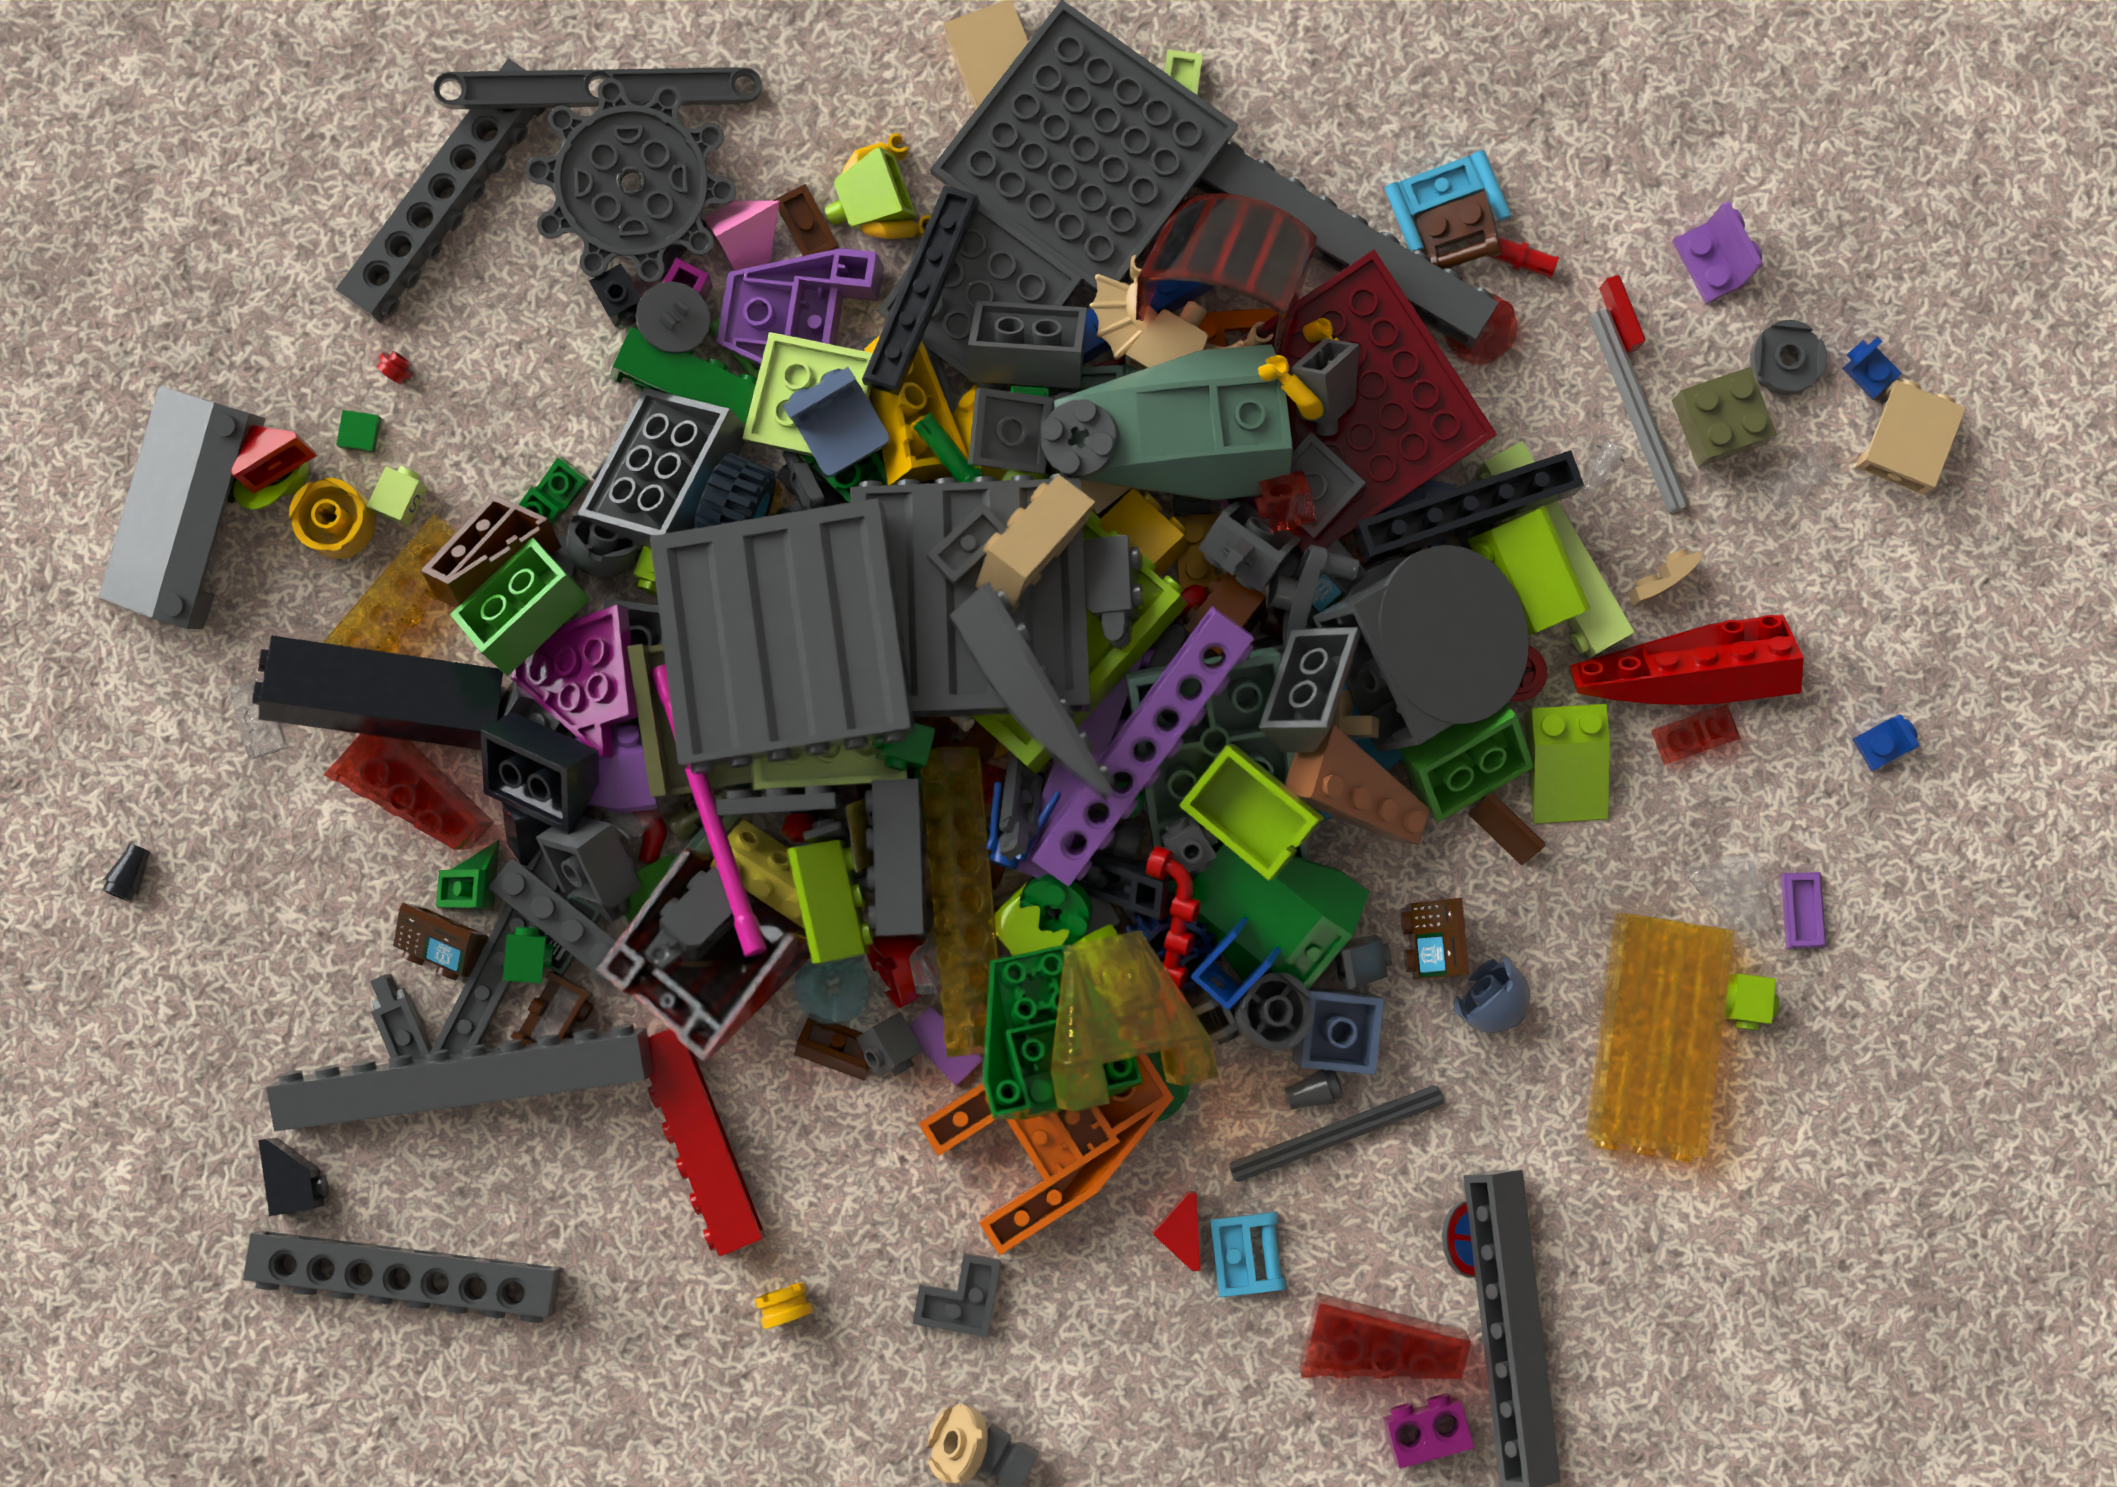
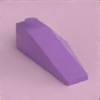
M639 723L612 726L614 757L606 758L599 756V784L588 805L606 807L607 812L613 813L657 809V798L650 796Z

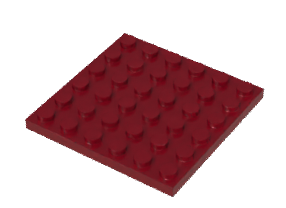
M1375 249L1266 321L1262 329L1256 333L1262 339L1267 338L1273 333V337L1268 345L1272 344L1276 355L1287 359L1289 365L1288 373L1291 376V368L1321 342L1320 340L1310 343L1303 333L1305 325L1319 318H1325L1331 322L1333 328L1331 336L1333 339L1338 338L1339 341L1359 344L1356 400L1354 405L1338 419V432L1331 436L1317 434L1316 422L1300 419L1297 416L1296 403L1286 394L1292 452L1312 432L1367 484L1316 539L1308 534L1269 496H1266L1286 528L1302 539L1298 546L1303 554L1310 545L1326 548L1334 541L1345 537L1352 532L1357 521L1380 514L1498 435ZM1248 334L1239 340L1245 341L1247 339Z

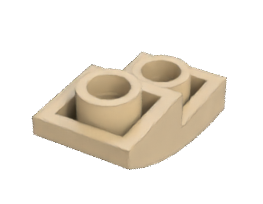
M1683 549L1665 556L1667 562L1658 567L1661 579H1658L1657 574H1653L1635 581L1637 587L1628 592L1632 606L1644 603L1660 595L1683 579L1703 558L1701 551L1688 554L1687 549Z

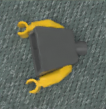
M1319 318L1303 327L1304 336L1310 343L1320 340L1321 342L1291 368L1292 376L1288 373L1289 365L1287 359L1280 355L1265 359L1267 364L1260 366L1258 373L1266 382L1279 379L1283 384L1281 389L1296 403L1297 416L1303 420L1316 422L1317 434L1331 436L1338 432V419L1354 405L1356 400L1359 344L1339 341L1338 338L1333 339L1331 336L1333 332L1332 324L1325 318Z

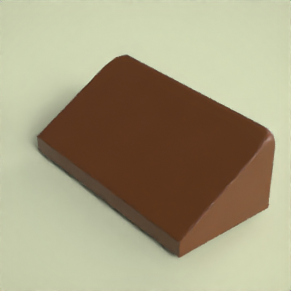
M1494 793L1486 795L1468 814L1520 865L1525 864L1546 846L1545 842Z
M811 1013L809 1014L796 1043L795 1056L865 1081L870 1067L866 1063L864 1052L856 1040L857 1037L863 1034L862 1032Z

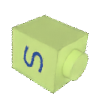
M385 466L367 507L381 516L409 527L427 487L419 481L421 475L403 466H400L398 471Z

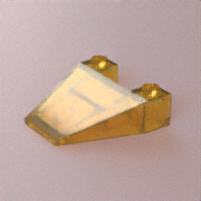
M1140 930L1065 947L1051 1064L1058 1108L1074 1112L1108 1104L1109 1097L1102 1064L1156 1051H1161L1166 1082L1183 1086L1218 1077L1211 1037Z

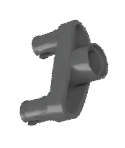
M1310 545L1302 555L1293 577L1275 574L1269 590L1268 606L1284 610L1283 643L1285 647L1291 630L1318 629V627L1308 625L1307 620L1319 577L1323 574L1354 581L1359 569L1358 559L1329 553L1327 548Z

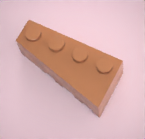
M1331 724L1329 732L1314 752L1294 753L1285 786L1309 806L1383 838L1410 844H1420L1430 809L1334 724Z

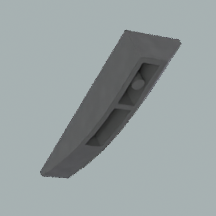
M990 582L986 583L950 614L954 628L992 690L1013 718L1034 741L1066 771L1104 800L1111 798L1113 790L1110 786L1115 781L1104 763L1100 765L1096 763L1091 754L1095 750L1092 742L1083 729L1078 732L1071 720L1074 714L1063 696L1060 698L1057 696L1052 687L1054 681L1043 663L1039 665L1032 653L1034 651L1031 645L1033 640L1022 622L1015 625L1012 620L1014 618L1011 612L1013 608L1002 589L995 592Z

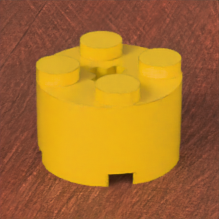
M323 478V480L303 485L294 495L289 508V517L296 537L303 544L327 558L347 559L358 554L371 541L376 526V514L367 507L369 502L367 498L351 485L337 478ZM332 515L336 517L334 522H329V518Z

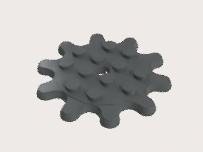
M608 78L603 80L598 87L599 107L592 115L580 116L569 107L562 105L556 106L549 113V125L560 136L561 148L557 154L551 157H533L529 159L525 166V174L532 183L549 186L555 193V203L550 210L539 216L537 229L547 239H555L566 233H574L580 236L584 243V251L579 263L582 271L588 276H600L605 272L613 258L625 256L635 263L639 278L647 283H655L663 277V254L670 246L682 245L691 253L700 256L710 252L713 247V237L701 223V212L711 204H729L734 200L737 193L736 186L732 180L726 177L715 176L706 167L708 155L723 144L724 132L719 125L710 122L693 129L683 126L678 120V110L682 103V96L675 86L663 85L658 88L649 103L646 105H635L628 100L623 84L617 79ZM630 173L639 175L642 179L640 189L633 191L624 190L621 185L623 177Z

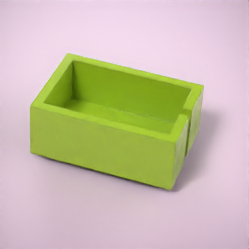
M1235 744L1225 747L1179 805L1268 880L1276 878L1297 852L1292 845L1295 847L1303 845L1324 819L1323 816Z

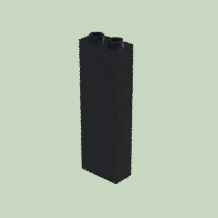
M271 635L269 650L261 649L258 672H264L263 682L255 681L252 704L259 705V720L481 750V729L497 721L503 672L499 668Z

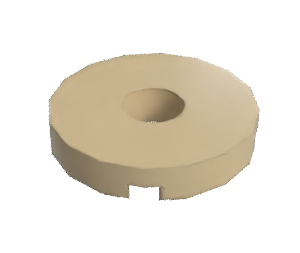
M955 1404V1407H947L943 1410L933 1424L928 1440V1447L932 1448L933 1458L928 1457L929 1466L937 1479L949 1484H964L974 1477L983 1462L988 1434L986 1422L979 1410L969 1405ZM957 1438H958V1445H957V1448H956V1450H955V1444H956V1441H957Z

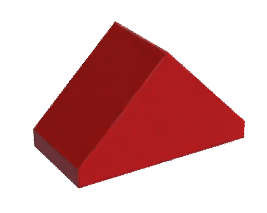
M252 425L231 472L239 482L255 494L317 455L315 450L293 431Z
M1187 1191L1151 1232L1194 1272L1201 1271L1197 1193L1195 1191Z

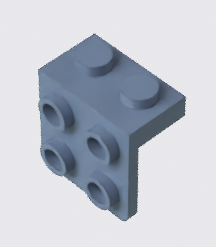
M849 367L843 370L835 369L830 371L822 378L821 383L811 389L803 388L796 391L790 396V401L782 405L789 418L799 429L822 472L827 477H834L887 446L890 442L889 434Z

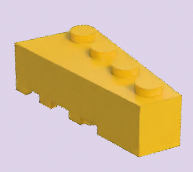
M880 335L864 351L873 353ZM921 341L899 396L871 387L875 412L890 436L889 444L882 448L888 485H897L898 481L904 479H915L920 482L946 478L951 474L918 432L912 428L930 412L969 460L923 341Z

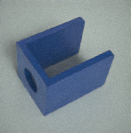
M1244 916L1201 961L1191 976L1196 983L1227 1011L1271 967L1281 951L1276 946L1240 985L1217 966L1213 961L1238 936L1247 923L1248 919ZM1210 976L1217 979L1222 984L1224 990L1216 986Z

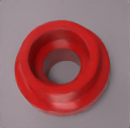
M392 351L391 354L386 352L380 354L379 359L381 361L377 368L386 377L398 384H402L405 378L410 379L413 373L408 369L411 363L404 356L396 351Z
M808 813L786 816L784 818L785 825L781 827L782 835L789 837L790 841L794 843L806 842L803 832L812 830L811 825L815 823V816Z

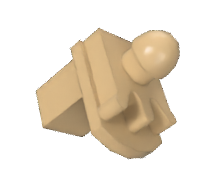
M1342 690L1332 724L1338 727L1350 739L1378 738L1379 719L1374 716H1352L1353 699L1348 690Z

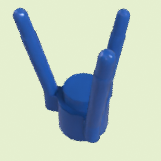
M998 781L994 784L990 834L985 849L991 851L988 859L989 862L1007 869L1017 870L1020 860L1026 862L1031 846L1055 808L1061 793L1059 791L1054 792L1039 816L1037 836L1031 838L1027 852L1014 857L1012 860H1008L999 853L1000 837L998 838L1002 784Z

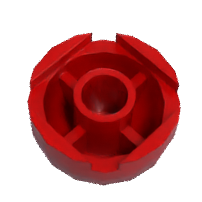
M875 937L874 944L869 945L870 953L866 955L874 972L878 970L884 984L892 989L884 992L889 1001L899 1009L924 995L931 984L933 974L931 963L935 962L934 954L927 942L920 943L916 937Z

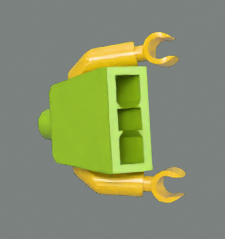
M893 133L890 135L888 144L879 142L859 148L853 152L843 168L842 174L834 181L839 200L825 207L826 216L833 226L848 221L851 228L863 232L868 237L894 240L913 238L917 234L918 237L922 238L925 231L922 225L929 222L931 215L922 216L918 223H914L912 220L917 215L897 161L906 158L909 147L904 146L898 149L893 146L903 141L901 134Z

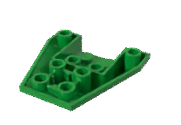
M1221 842L1215 850L1217 857L1211 860L1212 865L1192 878V898L1201 901L1198 922L1209 924L1205 931L1215 934L1216 936L1212 940L1218 944L1244 916L1248 919L1247 923L1238 936L1222 952L1241 980L1244 981L1267 955L1278 946L1281 951L1264 974H1289L1300 980L1308 990L1353 936L1368 898L1369 890L1340 869L1296 856L1290 859L1276 878L1268 880Z
M1065 945L990 961L982 1082L992 1119L1025 1120L1105 1100L1143 1082L1132 1044Z

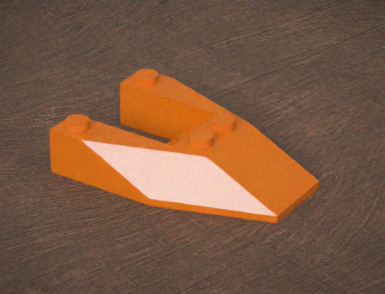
M1133 1033L1125 1035L1133 1046L1143 1080L1141 1084L1097 1103L1025 1120L1006 1119L1043 1180L980 1219V1226L999 1256L1097 1194L1174 1099ZM983 1083L927 1117L918 1125L937 1156H940L996 1119H992Z

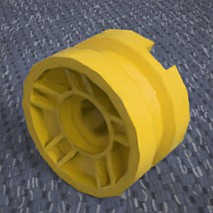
M805 1281L754 1298L756 1308L761 1309L763 1317L760 1319L763 1329L778 1326L814 1312L812 1302L806 1299L805 1293L808 1289Z

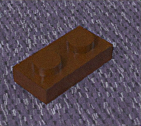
M806 183L773 200L780 201L778 211L802 256L839 249V245Z

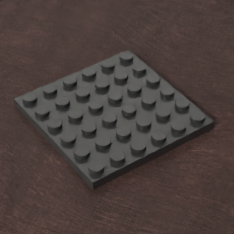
M1061 0L931 167L930 171L931 175L948 187L978 195L981 204L1080 275L1082 283L1097 293L1095 275L1100 274L1119 282L1124 280L1130 272L1131 258L1136 255V264L1238 130V124L1078 10Z

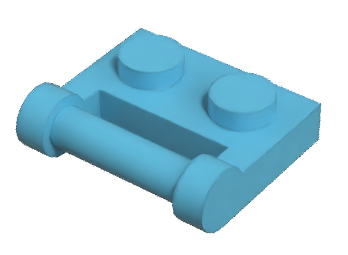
M1277 1211L1209 1219L1219 1297L1287 1289L1286 1277L1281 1275L1275 1224L1279 1223ZM1260 1226L1266 1278L1256 1280L1250 1227Z

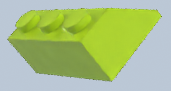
M1546 506L1506 521L1467 539L1472 551L1490 560L1501 570L1513 586L1523 607L1528 635L1542 631L1591 609Z
M835 840L787 849L812 963L826 964L870 953L869 945L874 944L872 929L869 927V921L864 922L860 907H864L866 903L861 884L855 885L852 870L855 869L852 846L847 847L846 841Z

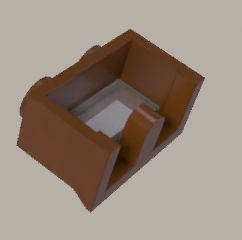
M549 971L545 977L549 981L540 997H535L530 1003L528 1017L520 1030H514L510 1038L514 1040L522 1039L523 1045L537 1043L536 1038L551 1034H559L560 1039L574 1038L570 1033L577 1021L583 1024L594 1007V1004L590 1002L593 993L555 971Z

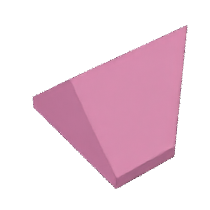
M733 201L704 218L734 271L771 262L780 201Z

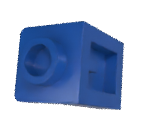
M1876 337L1869 344L1864 340L1857 344L1846 354L1851 361L1842 368L1872 400L1902 374L1877 348L1883 342L1879 337Z
M1901 714L1885 720L1852 739L1871 771L1878 769L1906 752L1920 747L1916 739L1918 734L1914 725L1908 719H1904Z

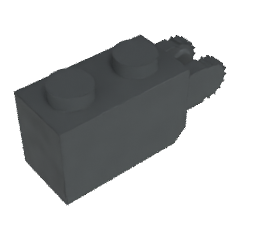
M1128 535L1083 540L1086 608L1102 622V628L1104 629L1102 632L1106 640L1116 649L1120 648L1122 650L1127 645L1129 646L1131 642V620L1139 619V607L1144 606L1143 586L1141 583H1137V570L1142 569L1141 549L1139 546L1136 547Z

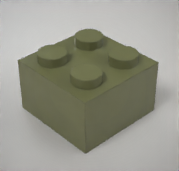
M1751 367L1683 389L1672 399L1697 468L1766 445L1777 435Z

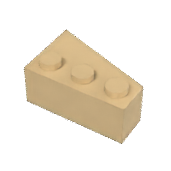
M1059 474L1049 485L1045 482L1041 483L1030 498L1032 503L1025 510L1019 507L1007 523L1009 528L1002 535L996 532L983 549L987 555L975 587L979 589L990 582L995 592L1002 589L1012 605V613L1019 606L1018 602L1022 592L1030 583L1034 586L1042 578V575L1039 573L1054 557H1059L1087 522L1095 501Z

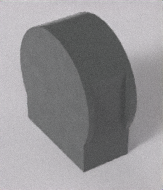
M1451 545L1435 546L1421 550L1409 557L1382 562L1365 572L1352 586L1346 598L1313 616L1318 629L1358 627L1361 631L1345 685L1360 716H1374L1379 719V737L1371 738L1378 752L1419 745L1451 725L1473 723L1494 715L1515 694L1527 664L1528 628L1523 607L1517 593L1497 566L1484 556L1464 547Z

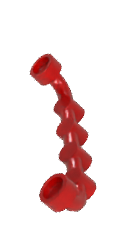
M1156 846L1150 854L1146 874L1160 880H1164L1168 874L1171 875L1177 882V894L1171 905L1170 915L1172 916V922L1164 942L1166 955L1158 976L1160 988L1152 1009L1154 1021L1151 1026H1143V1017L1128 1012L1120 1023V1028L1124 1034L1133 1033L1137 1040L1147 1042L1160 1038L1165 1033L1169 1021L1175 1023L1179 1018L1182 1010V1001L1173 998L1175 988L1181 990L1184 987L1189 972L1187 967L1179 965L1181 955L1187 957L1190 954L1195 940L1194 934L1185 931L1187 921L1194 923L1201 908V901L1192 898L1193 881L1188 870L1181 863L1173 860V851Z

